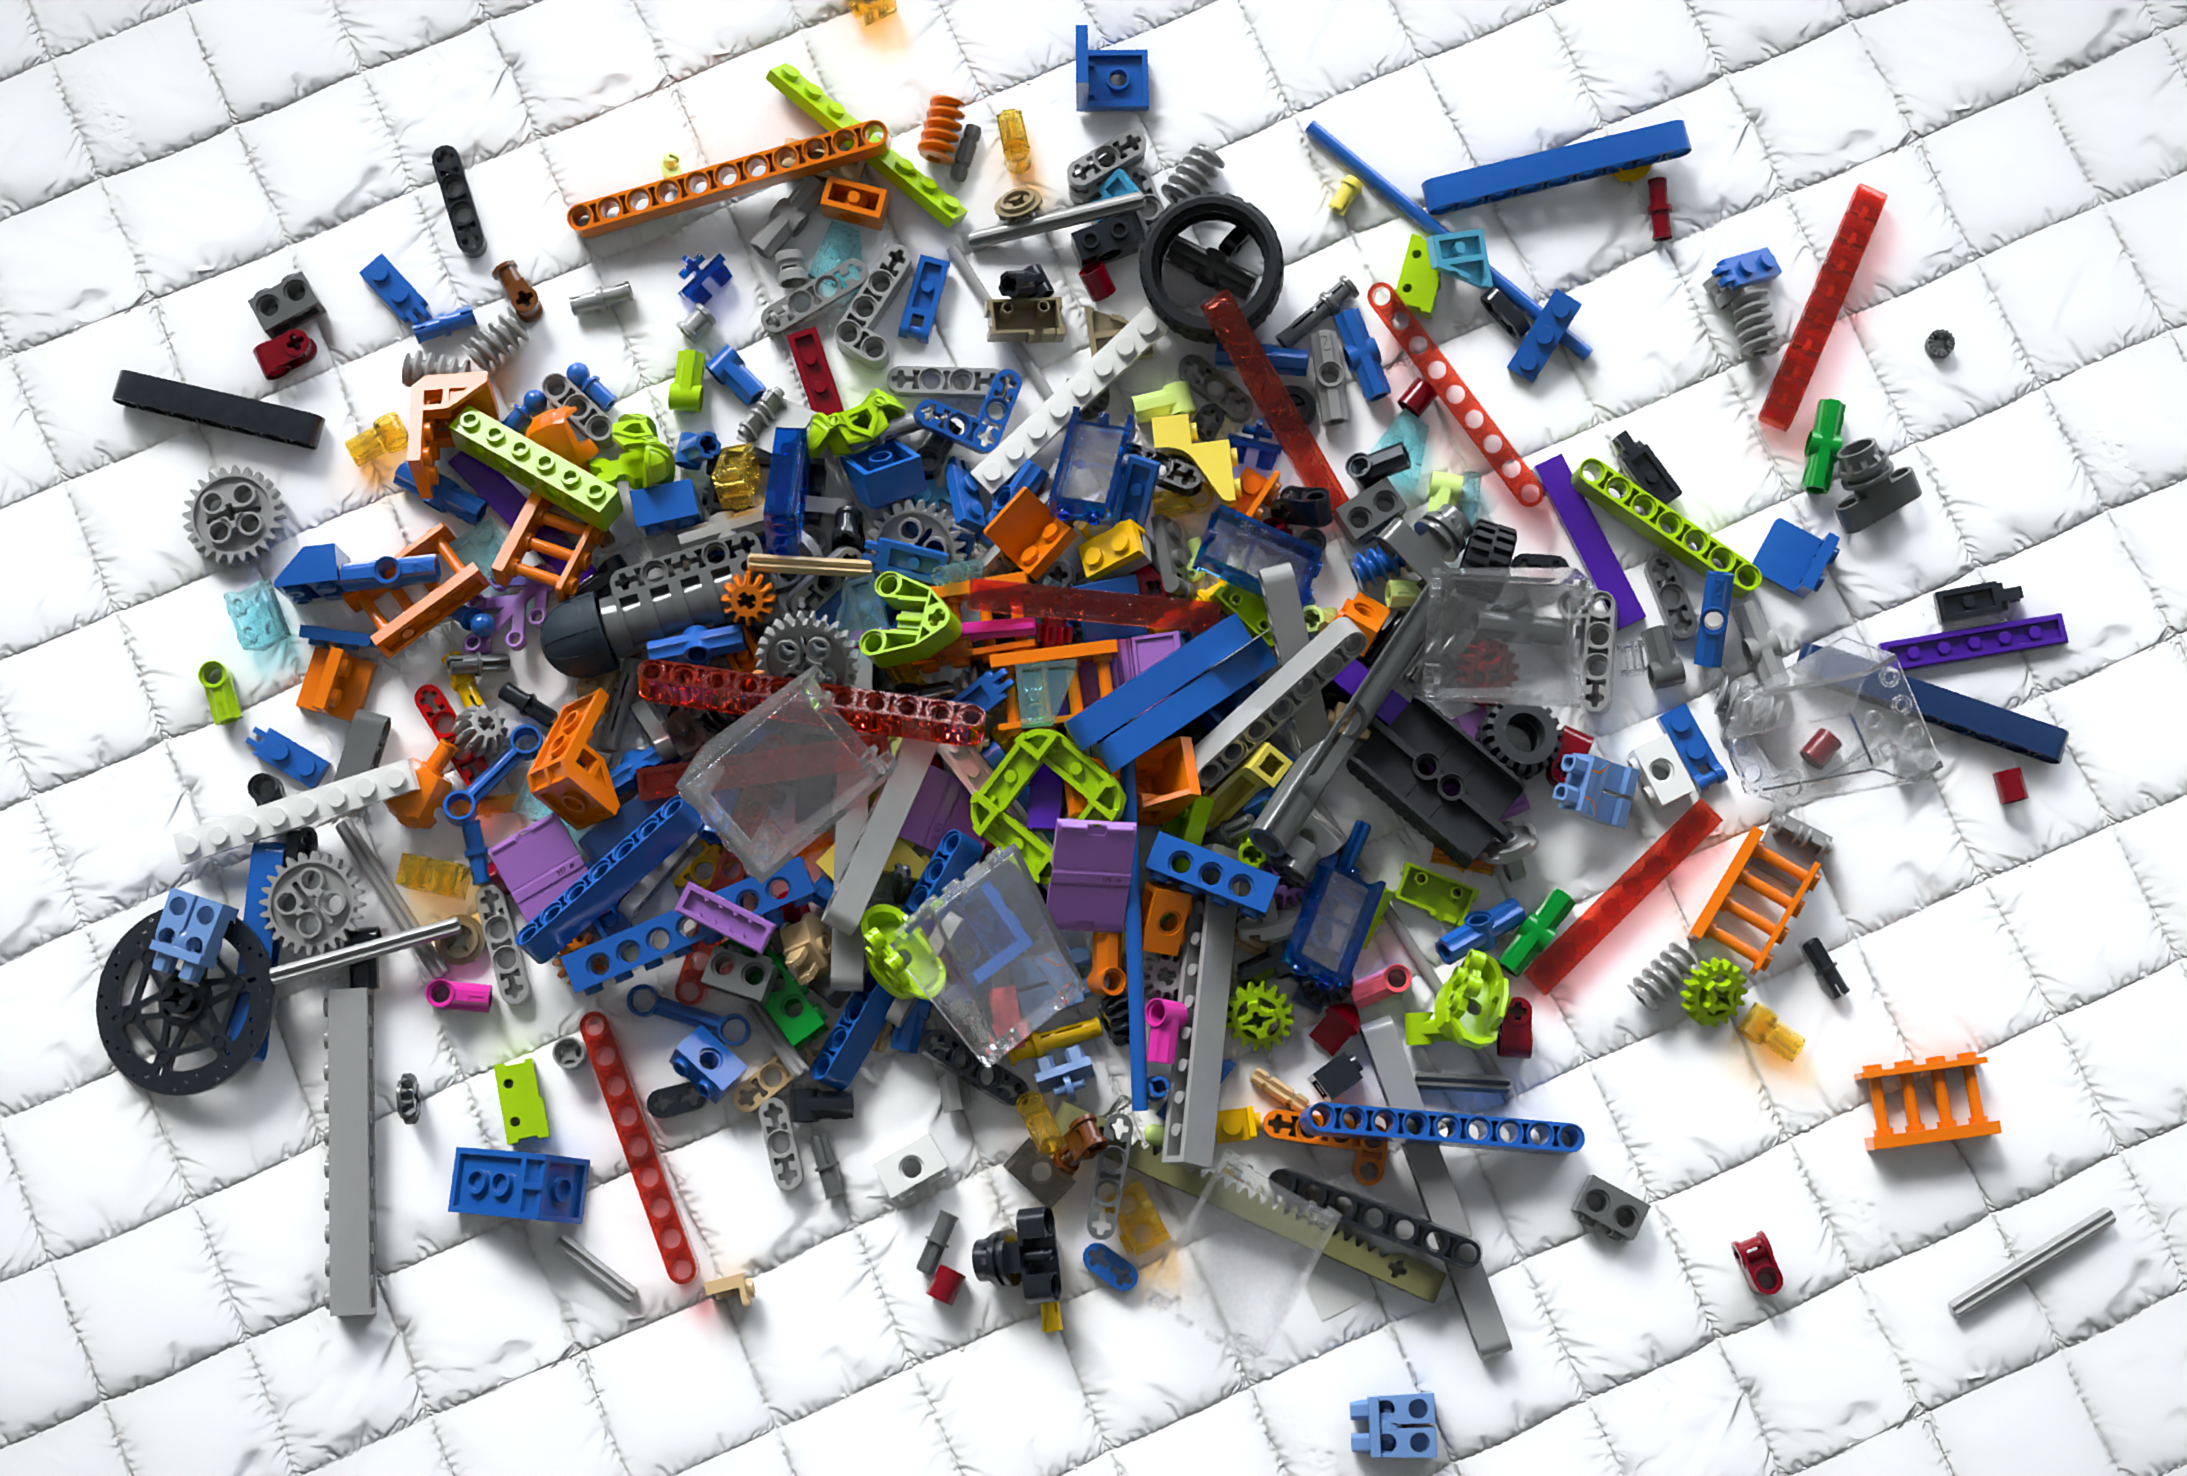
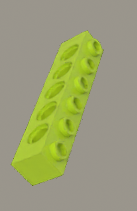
M467 405L449 425L457 449L603 532L608 530L624 510L617 488L470 405Z

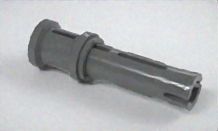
M1341 275L1338 278V283L1327 292L1322 291L1319 297H1317L1318 301L1275 336L1283 348H1292L1329 315L1334 316L1340 313V308L1351 298L1356 299L1360 296L1357 287L1347 276Z

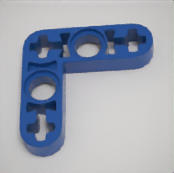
M1003 369L997 373L991 381L977 419L937 400L925 399L915 407L913 412L914 421L919 427L978 454H988L1000 443L1021 389V377L1016 371L1011 369ZM1006 377L1010 378L1009 384L1013 388H1009L1003 398L998 397L1004 386L1000 380H1004ZM995 403L1001 406L1003 409V417L1001 419L995 420L989 416L988 407L990 404ZM931 407L934 416L941 418L945 413L947 417L943 420L940 428L938 424L941 420L931 418L929 421H926L924 419L925 414L921 410ZM951 419H959L964 424V432L961 435H955L950 431L949 422ZM988 425L998 427V430L992 428L988 434L987 439L991 443L982 446V440L978 436L986 432Z

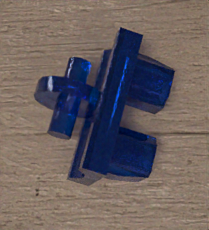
M698 253L693 259H690L687 255H683L680 258L685 267L678 273L679 277L685 280L691 273L694 275L677 293L683 300L688 298L695 305L700 303L704 306L713 295L702 283L710 277L719 288H722L733 277L723 263L726 259L720 253L702 269L698 267L705 260L701 253Z
M1258 418L1256 426L1243 425L1242 433L1253 435V439L1228 433L1227 439H1229L1230 448H1237L1239 465L1244 464L1246 452L1251 450L1259 452L1255 468L1268 472L1272 471L1277 457L1281 456L1283 446L1259 440L1260 437L1272 440L1274 432L1262 428L1264 419Z

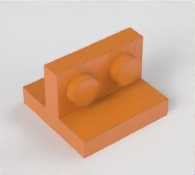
M315 646L296 706L352 723L356 711L364 709L378 665L352 657L339 648L331 646V649L327 650Z

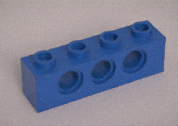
M1161 831L1158 832L1145 865V871L1150 873L1149 878L1164 885L1171 881L1180 885L1179 890L1192 896H1197L1198 892L1210 897L1209 901L1224 908H1227L1228 904L1240 908V914L1255 920L1258 919V916L1266 918L1280 883V877ZM1177 859H1185L1190 863V868L1185 873H1177L1172 869L1173 863ZM1214 870L1219 873L1221 878L1218 883L1208 885L1202 880L1203 874L1206 871ZM1237 882H1245L1250 886L1251 890L1248 895L1240 897L1233 893L1232 887Z

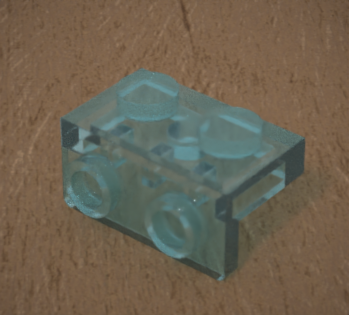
M262 578L240 592L228 591L223 594L227 605V612L231 616L237 632V639L243 650L265 651L291 636L271 579Z

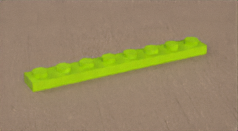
M784 63L769 70L765 80L829 132L862 123L848 114L841 104L832 101L826 96L819 86L805 79L795 67ZM872 134L869 142L877 143L881 139ZM853 141L843 142L850 149L854 145ZM890 148L883 155L865 160L947 228L963 221L968 210L961 206L955 197L945 193L937 186L933 179L923 175L914 167L911 161L902 158L893 149Z

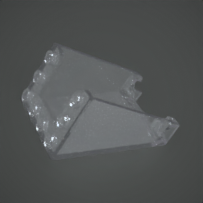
M1573 567L1430 568L1422 696L1424 700L1580 708V699H1585L1586 680H1582V676L1573 666L1574 657H1579L1580 640L1575 638L1576 626H1581L1582 610H1586L1587 604L1593 603L1594 585L1589 584L1590 580L1577 568Z
M816 664L702 745L675 786L679 790L682 799L694 807L700 814L703 823L715 831L721 838L724 847L736 855L743 863L745 871L749 875L754 876L760 884L887 781L898 764L897 759L889 750L878 757L876 755L878 751L876 745L874 744L868 748L829 702L832 697L831 692L828 690L823 693L818 685L826 676Z
M1015 843L1004 850L1000 846L985 857L986 860L981 864L977 862L963 874L966 877L963 881L960 882L955 878L941 890L944 895L938 898L933 894L919 906L920 908L906 919L907 922L893 932L896 939L889 945L906 963L908 974L986 1069H989L1007 1052L1012 1050L1086 989L1025 860Z
M1227 1148L1221 1155L1141 1296L1147 1299L1145 1304L1159 1313H1163V1311L1170 1312L1176 1316L1174 1321L1189 1330H1191L1192 1326L1204 1332L1202 1337L1216 1346H1220L1222 1342L1232 1348L1231 1354L1248 1363L1249 1360L1256 1361L1267 1356L1342 1214L1329 1206L1326 1210L1316 1205V1202L1312 1200L1308 1202L1254 1171V1167L1250 1164L1245 1165L1240 1162L1242 1156Z

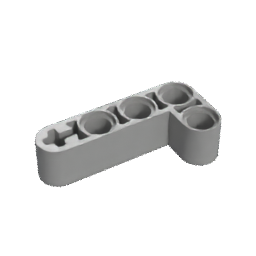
M894 244L885 250L835 328V339L839 350L874 371L884 369L890 361L886 340L876 334L874 330L912 272L911 254L905 246ZM893 261H894V262H897V264L895 265L894 268H893ZM879 283L889 285V288L884 292H878L874 289ZM863 308L873 310V313L868 317L858 315V312ZM846 333L857 335V338L852 342H844L842 340ZM873 348L883 350L882 355L877 358L869 357L867 354Z
M1564 590L1557 596L1555 602L1562 618L1571 622H1586L1581 703L1590 714L1596 716L1603 715L1608 712L1612 704L1618 605L1613 596L1606 591ZM1574 598L1579 601V607L1576 611L1568 613L1563 610L1564 603L1568 599ZM1600 600L1611 602L1610 610L1605 614H1598L1594 610L1596 603ZM1602 630L1608 632L1609 638L1605 644L1596 645L1593 643L1592 638L1596 632ZM1598 661L1606 663L1607 668L1603 675L1593 676L1590 673L1593 663ZM1589 682L1599 685V695L1604 699V701L1598 702L1597 707H1594L1591 701H1588L1589 698L1595 697V687L1593 684L1589 685Z

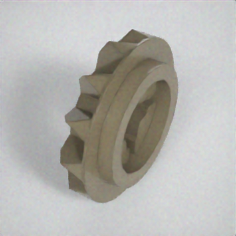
M1017 188L1000 197L995 203L994 210L999 220H1007L1009 223L1015 220L1022 222L1024 218H1031L1033 213L1041 210L1040 205L1043 203L1039 191L1035 189Z
M459 914L447 918L457 917L462 929L460 934H471L466 940L468 950L466 951V949L459 945L452 946L457 940L454 935L435 941V948L443 960L454 965L463 966L475 962L480 954L484 952L486 942L482 925L475 918L468 915Z

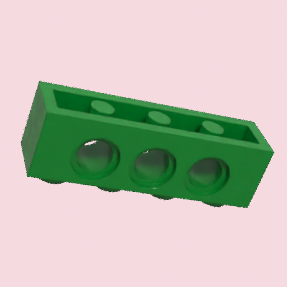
M771 937L763 953L773 959L772 964L780 970L778 978L785 979V985L782 990L772 992L768 1005L765 1008L797 1051H800L829 1030L824 1022L829 1017L818 1002L814 1005L810 1003L806 997L810 990L805 984L800 985L788 972L789 968L785 964L784 954L780 952L776 955L770 947L774 943ZM730 938L721 944L723 948L725 944L737 946L744 950L743 955L753 958L755 953H758ZM754 972L750 976V984L757 985L761 983L764 978V972ZM793 1004H803V1011L799 1016L789 1017L788 1011Z

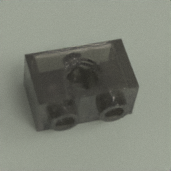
M1029 1137L1004 1163L1003 1167L1044 1206H1049L1053 1209L1076 1184V1181L1072 1178L1076 1172L1065 1174L1055 1166L1053 1159L1049 1156L1052 1149L1039 1137L1035 1142ZM1038 1163H1046L1051 1168V1176L1045 1181H1038L1033 1177V1168Z

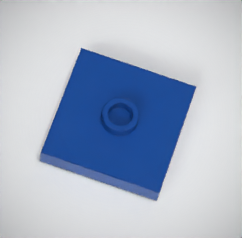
M1132 573L1074 587L1085 643L1110 639H1129L1131 637L1148 635L1136 574Z

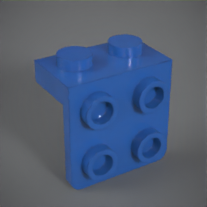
M1778 518L1773 522L1752 564L1760 570L1762 578L1804 599L1812 591L1818 592L1826 578L1822 574L1827 564L1831 566L1840 552V549L1836 548L1840 537L1829 532L1823 539H1820L1794 524Z

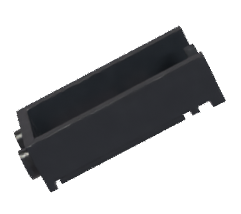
M721 448L718 455L707 460L706 475L710 476L709 487H704L702 504L706 506L710 516L723 511L738 513L756 507L724 503L729 465L775 469L776 472L773 474V492L778 493L779 481L782 480L781 470L795 471L797 476L794 494L824 497L828 469L826 460L784 455L780 459L769 453ZM768 508L772 521L821 526L822 516H819V513Z

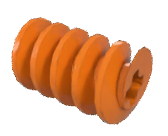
M936 95L930 99L931 107L927 110L928 118L924 121V130L920 134L921 141L917 144V150L922 158L932 163L951 165L953 159L946 155V153L954 154L956 152V147L949 144V142L957 143L959 141V136L952 131L960 132L963 128L956 120H965V114L959 110L964 108L965 104L950 96Z

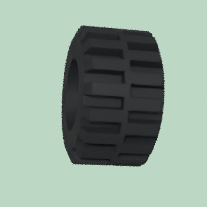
M1481 518L1477 520L1473 526V532L1467 541L1457 572L1459 582L1455 586L1456 593L1490 604L1498 598L1517 542L1516 529Z
M1512 696L1507 701L1504 699L1483 717L1484 719L1477 727L1480 731L1475 734V741L1480 742L1485 750L1487 749L1491 755L1505 764L1517 777L1528 780L1539 774L1557 757L1556 753L1561 749L1562 745L1558 741L1562 737V730H1557L1556 728L1560 723L1557 717L1554 719L1551 717L1550 714L1553 711L1549 707L1546 709L1541 707L1542 701L1536 699L1534 702H1531V697L1523 696L1520 700L1518 696ZM1506 726L1518 727L1527 734L1531 743L1530 752L1517 750L1510 744L1506 736Z

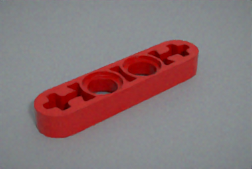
M432 684L421 686L414 695L417 708L439 742L442 738L457 746L458 744H455L457 736L451 732H439L438 723L444 717H451L455 722V718L458 715L444 693L437 686ZM427 693L437 694L434 702L441 711L435 713L430 705L427 703L423 704L426 701L424 695ZM472 751L465 759H457L455 755L451 759L454 767L468 787L473 783L471 780L475 776L467 765L473 763L481 773L489 767L483 755L478 757L479 761L474 762L476 759Z

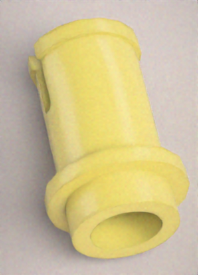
M1352 175L1342 178L1340 181L1341 187L1328 204L1331 211L1340 216L1345 215L1346 210L1356 195L1362 193V182Z

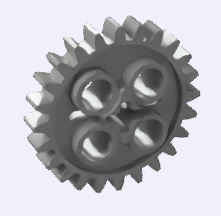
M233 465L230 474L224 467H220V476L218 477L212 472H208L210 481L207 483L198 479L197 481L201 489L199 491L195 489L189 490L195 497L194 500H184V503L191 508V511L182 513L185 519L190 520V522L183 525V528L187 532H192L187 539L191 543H197L194 548L199 553L205 551L204 556L210 561L216 556V562L220 565H223L226 559H228L229 564L233 567L236 566L238 558L246 565L249 564L250 555L260 560L259 551L261 549L270 553L271 549L267 543L269 541L279 542L274 533L275 531H284L285 528L278 521L287 519L283 512L278 511L286 505L282 500L277 499L281 492L277 488L272 489L274 483L269 478L264 480V475L259 471L253 475V471L249 467H245L241 474L240 469L236 465ZM252 492V497L248 502L240 503L244 493ZM214 501H222L221 506L217 510L210 511V506ZM259 507H261V510L259 512H253L257 510ZM238 511L239 513L235 514V520L231 521L230 519L234 517V512ZM215 519V521L208 524L209 520ZM258 520V528L253 532H247L248 525ZM228 528V535L222 540H217L219 531Z
M909 499L905 501L904 509L898 502L893 505V512L889 509L882 512L885 520L877 518L873 521L879 529H871L868 531V534L875 538L871 540L878 542L879 537L916 545L922 540L928 528H931L933 530L932 534L921 547L932 549L931 542L933 540L939 541L943 545L944 552L949 553L944 583L942 585L948 584L947 581L955 583L958 580L953 571L961 572L964 569L957 561L964 560L967 557V554L959 551L967 543L966 541L957 540V536L963 530H953L952 526L955 523V518L948 521L944 519L947 514L946 509L936 513V503H932L926 509L923 499L917 502L916 507H914L913 502ZM907 521H912L918 526V536L909 534L906 529ZM915 580L929 587L938 586L935 584Z
M798 611L794 620L789 613H786L783 622L776 618L772 628L767 626L763 634L764 637H761L758 642L760 648L757 649L755 657L760 660L756 664V669L764 670L759 679L760 681H770L766 689L767 691L774 689L779 691L776 697L777 700L784 696L788 697V706H791L796 700L799 701L801 710L804 709L806 703H810L813 710H817L819 702H822L826 708H829L832 699L839 703L842 695H848L851 685L855 684L856 674L860 668V664L856 663L860 653L852 651L856 641H846L849 633L848 630L837 631L839 621L834 622L832 625L827 624L828 615L826 614L821 620H816L815 611L811 612L809 618H805L802 611ZM802 636L806 638L807 645L804 644ZM814 642H821L827 648H820ZM783 645H791L795 650H788ZM820 671H827L832 676L826 677L822 675ZM789 674H797L801 679H794ZM809 675H810V677H811V681H812L813 685H811V684L809 683V678H808Z
M312 851L308 860L306 854L300 852L298 853V862L293 858L287 857V868L280 865L275 866L279 874L277 877L267 875L266 878L272 883L271 888H261L264 893L268 894V899L260 900L259 904L268 906V910L262 912L260 917L270 918L271 921L264 928L266 930L276 929L272 939L278 941L284 938L283 948L289 949L294 944V953L301 954L306 947L307 955L314 956L317 947L319 952L324 954L328 952V944L333 949H340L338 939L349 942L351 939L347 933L348 930L359 931V928L353 922L355 919H364L365 917L358 913L357 910L367 906V903L358 901V896L363 895L366 891L355 888V885L361 881L360 877H349L354 869L353 867L347 866L341 869L343 859L337 858L332 862V854L325 853L320 860L319 852ZM317 872L320 876V883L316 888L311 889L308 886V878L312 873ZM295 882L298 883L308 897L318 898L315 901V905L333 920L331 925L327 923L324 916L318 910L309 908L311 902L293 887ZM292 894L296 898V906L288 912L284 907V901L287 896ZM335 895H338L342 900L341 908L336 912H332L329 906L330 900ZM314 917L318 922V929L310 935L306 931V923L310 918Z

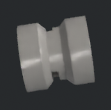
M786 249L774 255L776 266L780 269V273L777 276L780 287L787 289L798 288L809 282L808 273L803 266L806 262L803 250Z
M1712 275L1702 286L1707 293L1713 294L1715 304L1720 310L1728 307L1732 299L1745 292L1743 288L1731 291L1729 286L1720 288L1717 282L1723 276L1714 278Z
M564 1037L555 1043L552 1056L558 1066L576 1071L584 1067L588 1062L589 1050L584 1042L574 1037Z

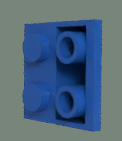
M335 543L302 547L274 580V587L290 601H293L294 604H309L316 598H325L328 601L343 599L341 595L345 591L340 581V569L342 564L350 563V557Z

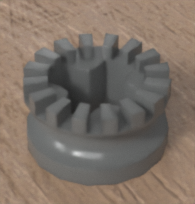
M1944 329L1933 331L1925 340L1924 348L1926 353L1933 359L1938 360L1947 357L1953 351L1956 344L1952 332L1949 333V330ZM1943 339L1946 342L1943 346L1944 349L1936 350V347H1934L1936 344L1935 340Z

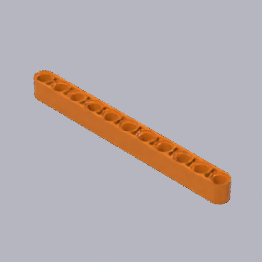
M869 120L576 204L569 209L567 222L580 237L593 238L883 155L891 148L892 138L883 122ZM876 132L884 134L879 142H869L872 134ZM843 142H854V145L850 150H840V147ZM815 150H825L824 155L820 159H811V154ZM786 158H795V162L791 167L783 168L781 166ZM756 167H766L765 172L761 176H752L753 170ZM727 175H736V179L732 184H723L724 178ZM701 182L707 183V187L703 192L694 193L697 184ZM670 191H678L677 197L673 201H665V197ZM648 199V205L644 209L636 210V205L640 200ZM614 207L619 208L616 217L607 218L610 209ZM590 216L587 225L578 227L581 217Z

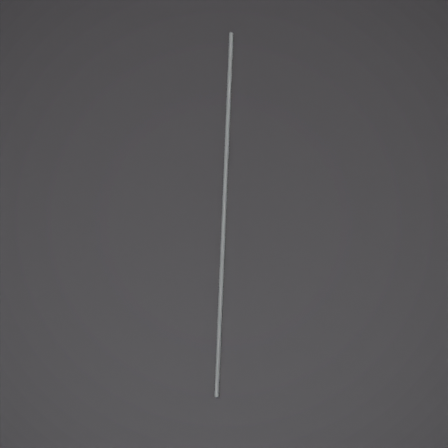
M957 244L951 245L946 250L984 307L985 301L992 299V297ZM1021 341L1007 342L1045 401L1049 399L1054 392ZM1072 421L1064 428V431L1116 508L1119 490L1103 466L1093 459L1090 446ZM1146 533L1145 537L1150 541L1152 565L1161 575L1156 547ZM1173 595L1179 606L1188 602L1179 599L1176 595ZM1201 616L1190 622L1198 635L1209 629ZM1277 731L1267 738L1269 743L1283 755L1288 753L1293 757ZM1319 798L1314 808L1345 836L1322 799ZM1346 843L1339 849L1341 853L1343 852ZM1359 857L1353 871L1370 897H1372L1377 883ZM1389 903L1383 917L1436 996L1443 983ZM1485 1047L1478 1050L1471 1049L1487 1075L1503 1076ZM1511 1087L1509 1093H1500L1505 1102L1516 1096Z

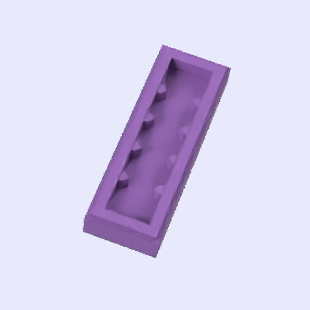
M688 881L674 911L760 954H763L777 926Z

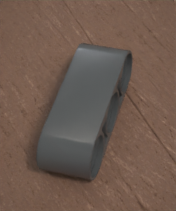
M363 709L356 711L333 782L379 768L391 728L390 716Z

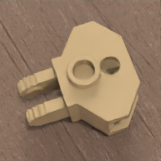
M808 912L802 916L800 922L795 924L790 922L783 923L779 932L784 946L785 964L789 969L795 970L798 983L803 985L831 973L832 935L825 924L821 922V919Z

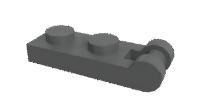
M1160 513L1151 517L1164 590L1172 595H1176L1183 601H1190L1195 596L1196 589L1194 585L1188 582L1186 571L1187 557L1182 550L1180 539L1182 537L1181 528L1176 521Z

